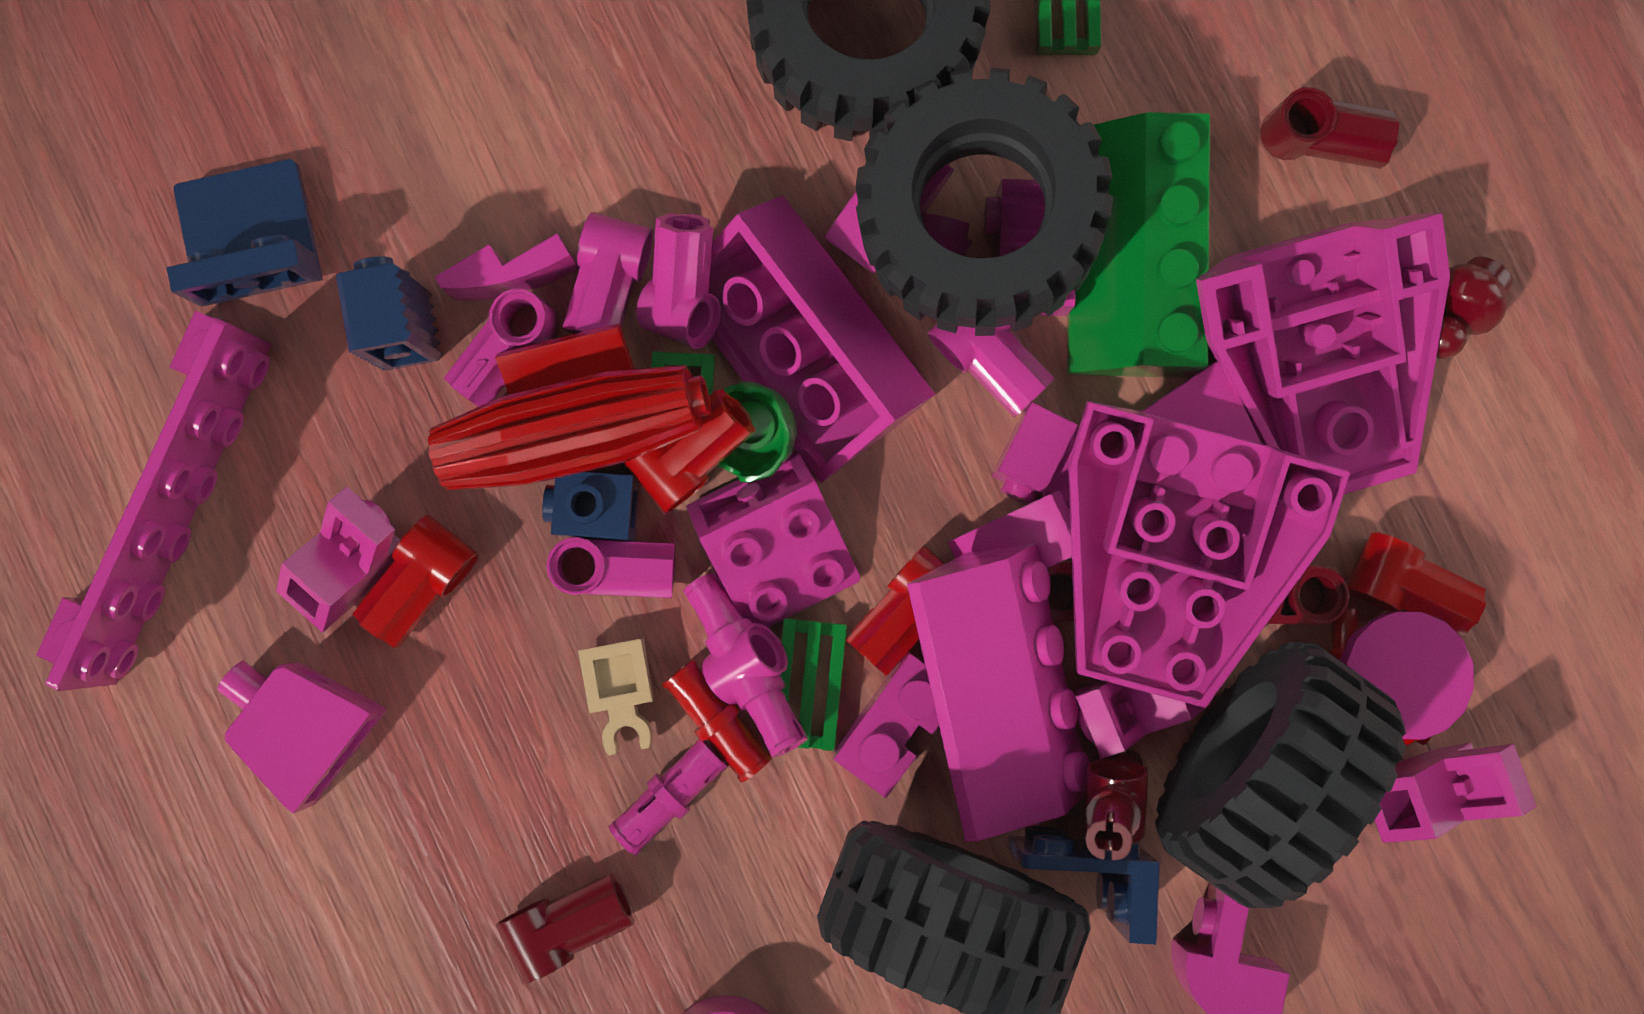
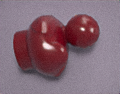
M1479 256L1470 259L1467 264L1449 267L1450 280L1436 358L1446 359L1456 356L1463 350L1467 342V335L1487 333L1502 321L1508 308L1506 295L1512 289L1513 281L1510 273L1499 262L1488 257Z

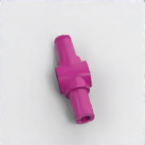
M717 573L704 575L685 587L683 592L697 613L708 636L705 643L711 654L704 659L702 667L706 682L713 693L728 704H738L741 710L747 709L757 725L772 758L782 756L805 743L809 738L797 721L782 691L785 683L780 674L787 669L788 660L784 647L777 636L764 625L752 624L749 618H742Z

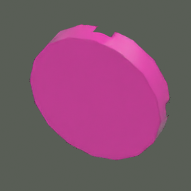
M1387 612L1375 617L1376 619L1369 621L1364 627H1360L1348 639L1340 661L1388 694L1396 702L1405 724L1406 734L1402 737L1403 739H1426L1446 731L1465 712L1474 690L1473 661L1464 640L1446 622L1423 612Z

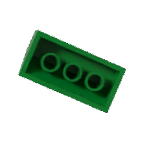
M1144 112L1094 124L1102 139L1098 151L1099 156L1109 158L1112 173L1109 195L1113 197L1110 220L1100 251L1092 264L1088 277L1078 291L1075 290V306L1067 316V375L1190 378L1208 367V343L1206 341L1196 279L1209 270L1210 114Z

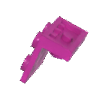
M798 450L793 452L772 476L749 483L740 482L739 480L734 481L686 505L698 538L732 603L742 618H749L752 624H762L768 628L784 620V618L786 619L860 581L857 568L817 483Z

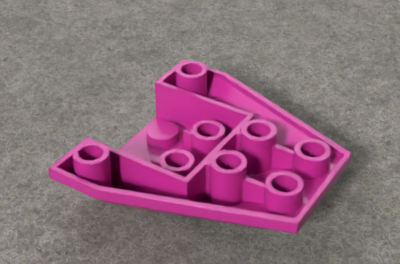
M1087 401L1068 464L1077 673L1206 708L1329 539L1351 472L1235 436L1141 411Z

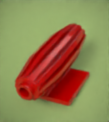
M620 323L497 353L495 359L509 395L502 396L431 427L429 430L430 436H428V452L435 476L439 478V483L442 487H446V490L531 485L628 462L701 431L702 416L711 414V401L703 376L692 377L690 370H687L685 365L635 369Z

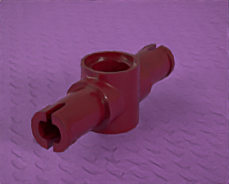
M1127 749L1125 756L1118 753L1105 757L1102 760L1091 762L1087 766L1086 843L1091 854L1097 858L1105 859L1107 850L1112 851V860L1125 858L1130 852L1132 843L1142 840L1145 836L1148 771L1143 766L1142 758L1134 750Z

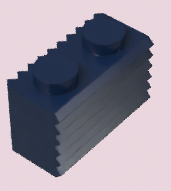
M377 256L360 259L353 263L354 270L340 272L336 275L349 353H353V355L368 361L371 365H375V367L382 370H393L435 362L441 358L443 353L436 349L441 342L434 337L438 329L432 325L436 317L430 313L434 305L428 301L432 293L413 279L409 271L402 270L395 265L393 258Z

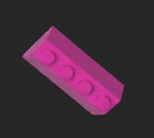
M783 195L738 213L712 242L708 293L718 298L721 308L719 325L712 340L743 381L759 383L775 390L788 402L794 412L798 429L794 448L796 451L798 450L802 459L821 483L895 429L935 395Z
M1036 543L967 552L907 583L965 841L984 840L1067 814L1086 796L1087 766L1090 764L1086 753L1081 751L1076 728L1078 718L1077 701L1074 693L1067 687L1062 664L1064 641L1059 628L1053 623L1048 600L1050 577L1046 566L1040 562Z

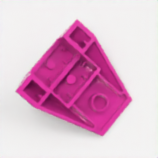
M1433 212L1338 225L1228 256L1196 279L1206 341L1227 380L1240 397L1250 421L1264 445L1350 471L1344 494L1417 472L1450 280L1442 213Z

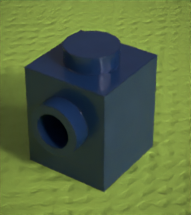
M581 472L556 478L555 485L547 484L544 489L542 503L543 521L551 523V534L559 537L635 541L640 482L633 475Z

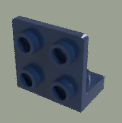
M286 159L181 182L174 186L173 191L188 263L166 267L172 293L204 307L323 280L300 167L294 160Z
M1027 826L1025 827V836H1009L1008 849L1022 868L1098 872L1096 881L1098 909L1106 910L1105 917L1128 943L1156 945L1160 862L1140 847V842L1132 843L1130 852L1125 858L1112 860V851H1106L1105 859L1097 858L1089 851L1086 839L1063 836L1064 830L1057 827Z

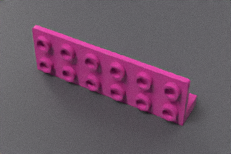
M198 311L194 312L169 368L186 374L187 377L83 601L77 598L62 597L36 656L54 663L46 680V686L57 691L116 685L117 681L122 679L132 668L138 654V646L135 642L144 622L151 619L161 606L165 594V589L161 585L170 565L181 558L190 542L191 530L188 526L198 505L203 504L215 488L217 471L214 469L224 448L229 447L236 440L242 429L244 416L241 413L250 391L260 386L268 372L270 358L267 354L272 345L271 343L218 318L214 319Z

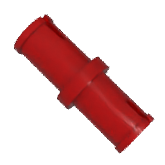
M692 659L661 685L671 693L697 725V728L694 730L696 736L702 742L708 739L738 776L737 779L741 783L745 782L765 767L772 759V756L769 752H766L737 716L741 710L737 704H728L716 696L707 684L703 672L696 665L697 662Z

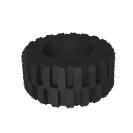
M746 0L751 48L755 52L756 67L763 82L773 85L774 99L786 112L794 107L801 111L802 124L816 132L820 129L822 123L834 127V138L852 141L853 131H869V138L873 131L883 133L886 129L884 115L897 101L903 102L907 107L914 104V88L932 79L936 83L937 88L940 89L951 85L950 72L971 69L972 75L985 37V28L990 14V0H920L926 12V24L921 37L915 43L900 53L889 57L858 59L833 50L814 33L808 20V7L811 0Z
M990 68V79L972 80L971 69L950 72L951 85L938 89L936 83L931 79L914 88L915 103L907 107L903 102L897 101L884 115L886 126L884 132H872L864 148L865 166L859 167L857 171L855 185L858 198V206H856L857 218L864 250L870 266H874L878 274L879 283L890 297L897 295L903 301L905 311L919 320L925 315L937 320L938 329L955 334L958 326L975 328V336H994L996 327L1010 325L1013 332L1032 326L1033 318L1043 312L1048 316L1053 314L1065 304L1067 295L1072 290L1078 291L1088 277L1092 264L1100 251L1111 216L1113 197L1109 195V186L1112 180L1109 158L1099 156L1098 151L1102 139L1093 123L1086 122L1080 126L1076 121L1079 106L1066 94L1060 95L1055 102L1046 97L1048 83L1029 75L1024 85L1010 82L1009 69ZM972 155H993L1013 161L1031 174L1043 191L1045 213L1042 224L1030 242L1018 250L1003 256L971 258L951 252L942 247L928 234L920 213L921 195L931 177L945 165Z
M1288 642L1280 645L1277 651H1268L1260 656L1257 664L1248 666L1237 676V681L1229 689H1224L1215 700L1216 704L1197 723L1194 728L1195 732L1188 743H1184L1176 757L1178 761L1174 769L1169 771L1164 782L1165 792L1158 799L1156 808L1159 816L1155 819V825L1164 850L1238 904L1247 908H1276L1283 906L1285 900H1297L1307 894L1308 886L1312 883H1321L1334 871L1333 865L1343 855L1347 857L1360 842L1357 838L1367 824H1373L1382 809L1379 805L1386 792L1392 790L1398 776L1395 771L1396 764L1403 760L1405 743L1402 737L1406 734L1405 724L1396 702L1388 694L1321 646L1306 642Z
M866 820L861 821L849 830L817 914L821 937L825 942L831 943L832 949L840 955L854 960L855 965L868 972L876 973L885 978V981L901 989L906 988L921 995L926 1000L958 1009L963 1014H1060L1091 930L1086 909L1082 905L1075 903L1074 899L1055 891V888L1043 882L1036 881L1020 871L1008 868L990 858L977 855L957 845L934 839L919 832H912L903 827L892 824L886 825L878 821L868 822Z

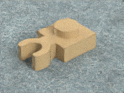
M644 638L578 650L589 714L608 710L609 722L606 724L602 734V743L606 753L610 756L619 752L617 733L624 726L632 727L637 731L641 749L651 747L653 742L652 727L648 720L638 713L637 704L655 700Z

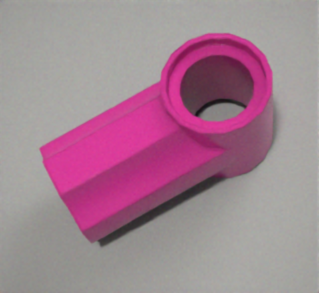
M591 212L588 215L578 245L577 264L580 266L562 327L565 331L577 334L620 323L622 328L634 283L642 280L649 262L654 237V230L652 228Z
M668 213L656 218L653 279L643 288L636 309L637 321L640 327L694 349L702 348L709 343L717 330L721 316L718 298L708 293L713 227L710 226V219L693 213Z
M511 289L502 292L494 299L489 309V320L443 379L453 389L478 407L504 396L507 388L495 359L497 353L555 339L559 328L556 312L547 302L525 289ZM534 307L537 313V323L534 329L528 335L516 337L512 328L515 314L522 308Z
M936 323L927 332L934 346L958 370L963 373L969 371L1013 417H1016L1055 379L1031 352L1009 332L1011 330L1010 325L996 327L994 336H975V328L958 326L955 334L938 329Z
M579 537L567 538L557 543L549 553L546 563L547 574L556 588L563 593L571 595L673 598L675 543L597 540ZM578 548H584L590 552L595 561L593 576L589 581L581 585L573 584L567 580L562 569L565 556L570 551Z

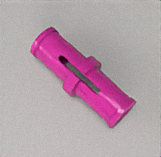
M698 739L685 755L662 776L656 773L647 782L649 789L626 812L608 826L610 832L628 852L636 856L675 816L682 819L690 811L688 804L722 771L726 770L728 764L706 740L702 742Z

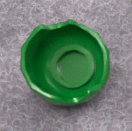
M744 381L724 388L723 390L731 397L737 399L750 414L756 432L721 461L717 467L734 474L739 478L740 482L746 483L772 476L793 453L798 431L793 410L777 391L759 383Z

